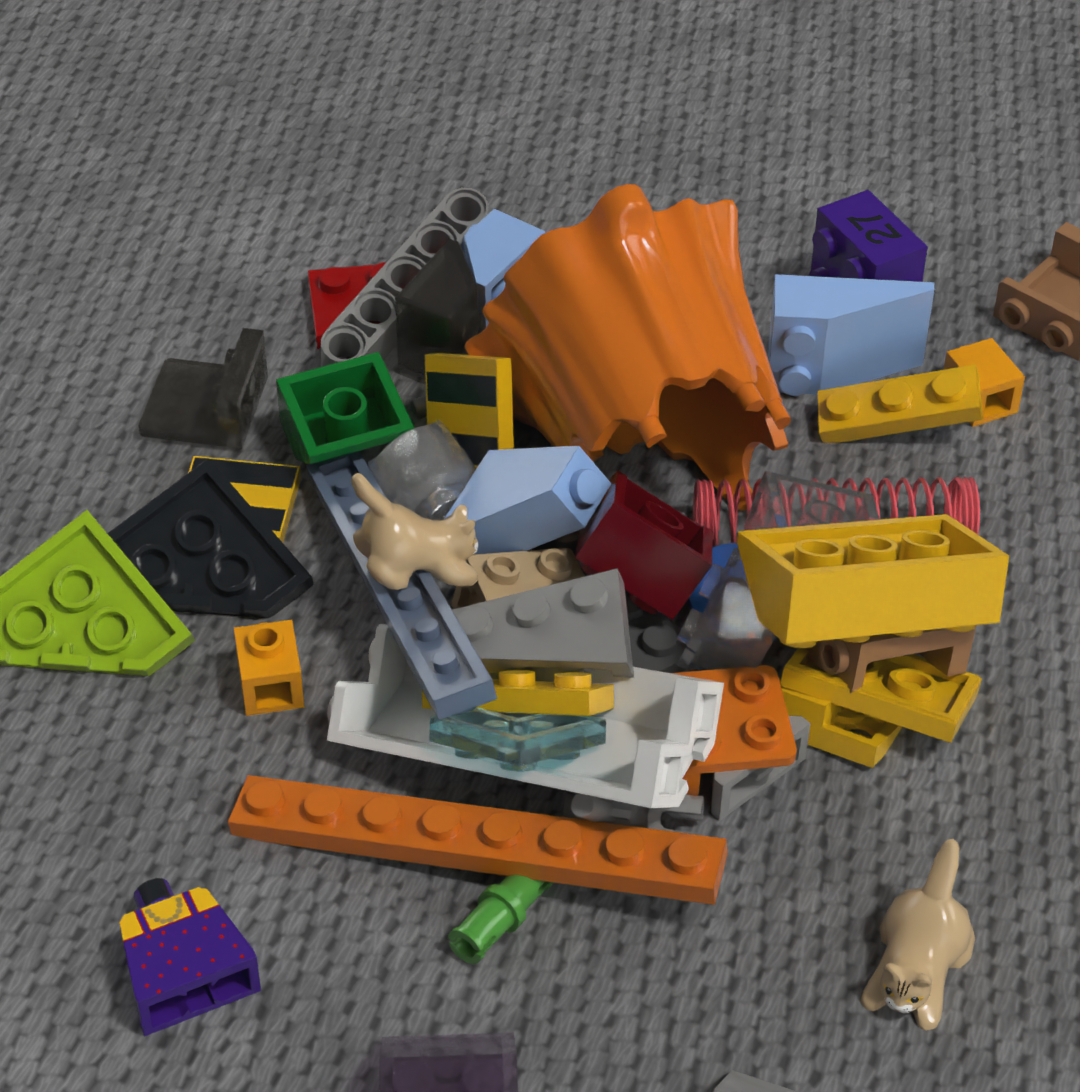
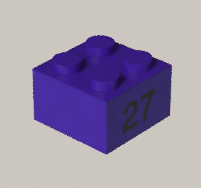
M865 190L817 208L815 232L812 237L811 271L808 276L923 282L928 246L872 192Z

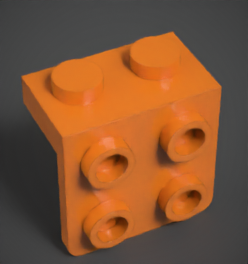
M761 665L672 673L724 683L715 744L705 762L693 760L682 778L687 780L688 795L698 796L700 775L703 773L781 767L794 763L797 747L778 673L773 667Z

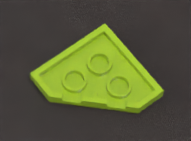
M88 510L84 511L0 576V665L150 676L195 642L192 633Z

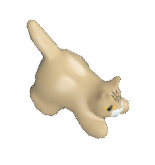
M356 473L352 476L351 483L356 496L370 508L366 511L362 527L353 534V541L357 549L369 558L366 567L373 579L389 589L399 590L407 588L409 578L413 572L424 570L430 572L435 579L448 585L464 587L473 586L477 582L478 573L472 566L466 563V560L478 551V540L474 528L475 520H467V507L465 505H459L444 520L427 519L403 505L391 503L362 474Z
M948 839L943 843L934 859L923 888L906 889L895 897L880 925L881 941L887 947L877 969L865 986L860 1000L864 1008L870 1011H877L886 1004L890 1009L901 1013L912 1011L917 1025L926 1031L935 1029L940 1022L948 969L961 968L971 959L975 941L973 926L970 923L967 909L952 897V889L959 866V844L956 840Z

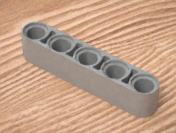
M459 188L446 195L324 332L321 338V367L349 360L337 358L341 355L356 358L379 352L382 359H384L465 267V252L462 248L464 235L472 225L478 224L488 215V202L483 194L472 188ZM400 287H409L411 289H402ZM370 321H379V322H382V323L372 324V323H369V322H370Z

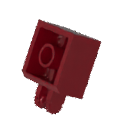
M618 470L610 478L609 481L612 484L587 525L579 530L575 558L580 561L581 568L588 575L618 568L624 581L625 590L629 592L628 596L634 604L650 614H657L659 611L673 620L712 567L713 531L680 513L629 480L628 476Z

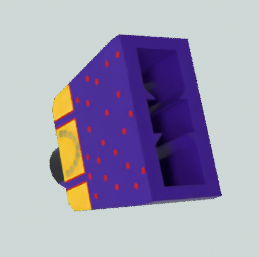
M155 878L142 883L135 890L133 898L138 910L124 914L119 920L139 1022L144 1037L261 991L257 956L253 948L208 889L196 887L174 895L167 880Z

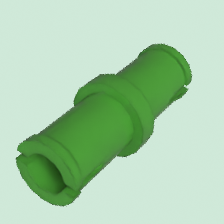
M521 875L506 876L499 885H489L478 897V906L458 927H455L448 934V939L451 940L449 942L450 948L461 960L470 964L479 963L485 956V953L506 931L508 933L514 932L526 920V910L554 882L532 880Z

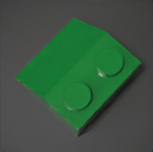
M379 352L276 379L280 423L293 454L298 461L313 464L415 435V428Z

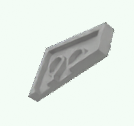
M618 568L452 610L488 672L499 673L500 671L528 670L530 667L558 668L560 673L583 672L584 669H610L613 677H634L625 586Z

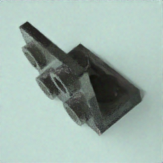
M243 328L235 349L229 348L227 350L224 364L167 358L163 363L139 422L140 436L242 449L268 379L264 330Z

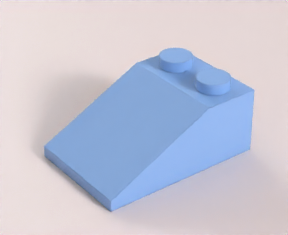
M775 274L768 360L779 392L791 396L802 394L817 395L818 390L859 384L922 366L935 290L934 282Z

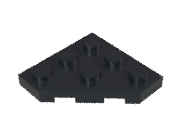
M209 458L107 533L172 611L270 618L314 585L309 572Z

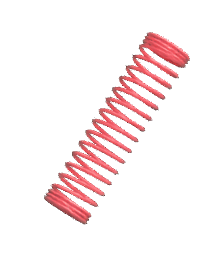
M884 477L878 484L877 491L872 480L865 478L860 485L859 492L854 480L848 478L842 486L841 493L834 478H830L827 481L823 493L817 479L812 478L810 480L806 493H804L801 482L795 478L789 486L788 494H786L783 482L777 478L772 484L770 496L765 482L759 478L754 485L752 499L747 482L744 479H740L736 485L734 501L730 484L726 479H723L718 486L716 503L713 482L710 479L707 481L697 479L693 495V521L713 531V547L719 545L720 508L725 486L730 516L731 543H737L736 530L741 487L743 486L746 498L749 530H754L759 486L761 485L764 497L767 529L772 528L775 493L777 485H779L784 512V527H790L792 497L795 485H797L802 510V526H807L810 495L814 484L819 502L820 524H826L827 499L832 484L838 508L837 523H844V503L849 483L855 500V522L862 521V501L867 483L870 487L874 506L873 520H880L879 505L885 483L888 486L891 499L890 519L898 518L897 502L902 483L906 486L909 499L908 517H916L915 500L920 483L924 486L927 498L926 516L934 515V492L937 483H940L945 498L944 514H948L979 535L980 501L978 486L973 477H955L948 487L941 477H937L930 488L927 481L919 477L914 483L913 489L909 481L902 477L897 482L895 490L890 480Z

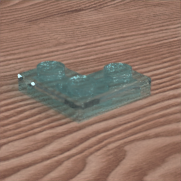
M475 707L467 713L455 714L442 720H438L436 715L431 716L429 741L455 748V755L468 759L488 757L499 760V767L504 770L524 772L536 769L538 761L546 759H576L580 757V750L606 744V719L595 716L533 714L516 718Z

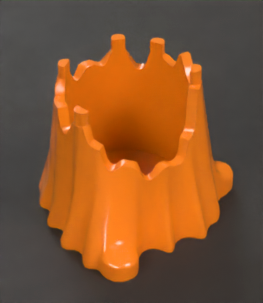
M636 184L617 186L600 198L584 221L571 227L550 230L531 244L525 254L505 273L503 279L505 281V288L502 293L483 307L482 312L489 321L488 326L481 333L470 338L464 347L469 355L511 358L513 419L537 429L552 447L580 446L588 457L595 462L604 456L602 450H604L605 446L619 454L630 453L631 448L638 443L645 442L648 448L658 444L673 460L687 459L694 461L705 476L713 482L717 490L720 482L726 479L732 490L733 501L736 485L740 479H744L749 486L752 499L753 490L749 485V472L754 448L760 443L773 451L787 448L788 441L783 428L790 424L791 417L782 403V398L745 292L739 252L738 209L732 199H723L710 204H699L695 200L687 198L668 209L653 211L641 187ZM724 486L722 497L724 499H727L726 489ZM743 486L741 487L739 497V511L747 510Z

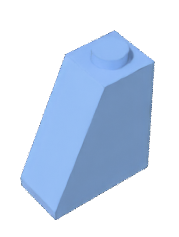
M580 446L488 450L445 518L450 516L459 505L467 507V520H475L474 528L478 540V551L475 554L527 551L585 528L612 483Z

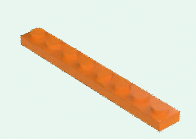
M247 775L228 820L231 835L268 843L504 876L521 875L532 880L711 905L716 903L728 856L726 838L598 821L591 822L583 819Z

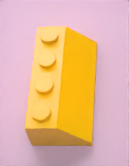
M948 514L738 531L737 545L757 619L777 636L784 645L794 648H810L816 645V641L833 639L861 643L868 641L870 636L894 634L901 637H918L923 634V630L945 628L955 632H969L975 629V625L1000 623L1009 555Z

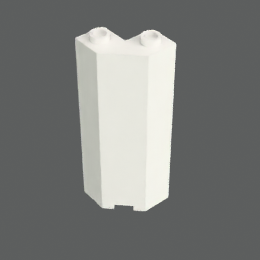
M379 624L376 629L375 638L369 648L370 673L368 682L338 681L336 683L334 695L329 702L327 711L329 721L327 741L647 808L679 807L689 790L687 780L682 778L693 760L705 762L715 744L724 683L633 667L634 677H613L610 669H584L583 672L591 673V683L614 684V709L592 716L469 711L438 720L433 709H422V689L388 625ZM530 667L528 669L535 671V681L554 682V674L560 673L558 668ZM488 672L492 679L499 680V673Z

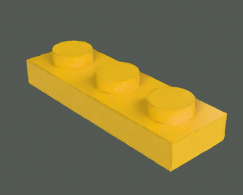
M976 364L817 391L819 435L823 443H841L983 420L980 379Z
M531 670L500 671L499 680L492 679L497 699L477 706L471 711L592 716L614 709V684L591 683V673L586 672L554 674V682L535 681V671ZM422 690V709H432Z

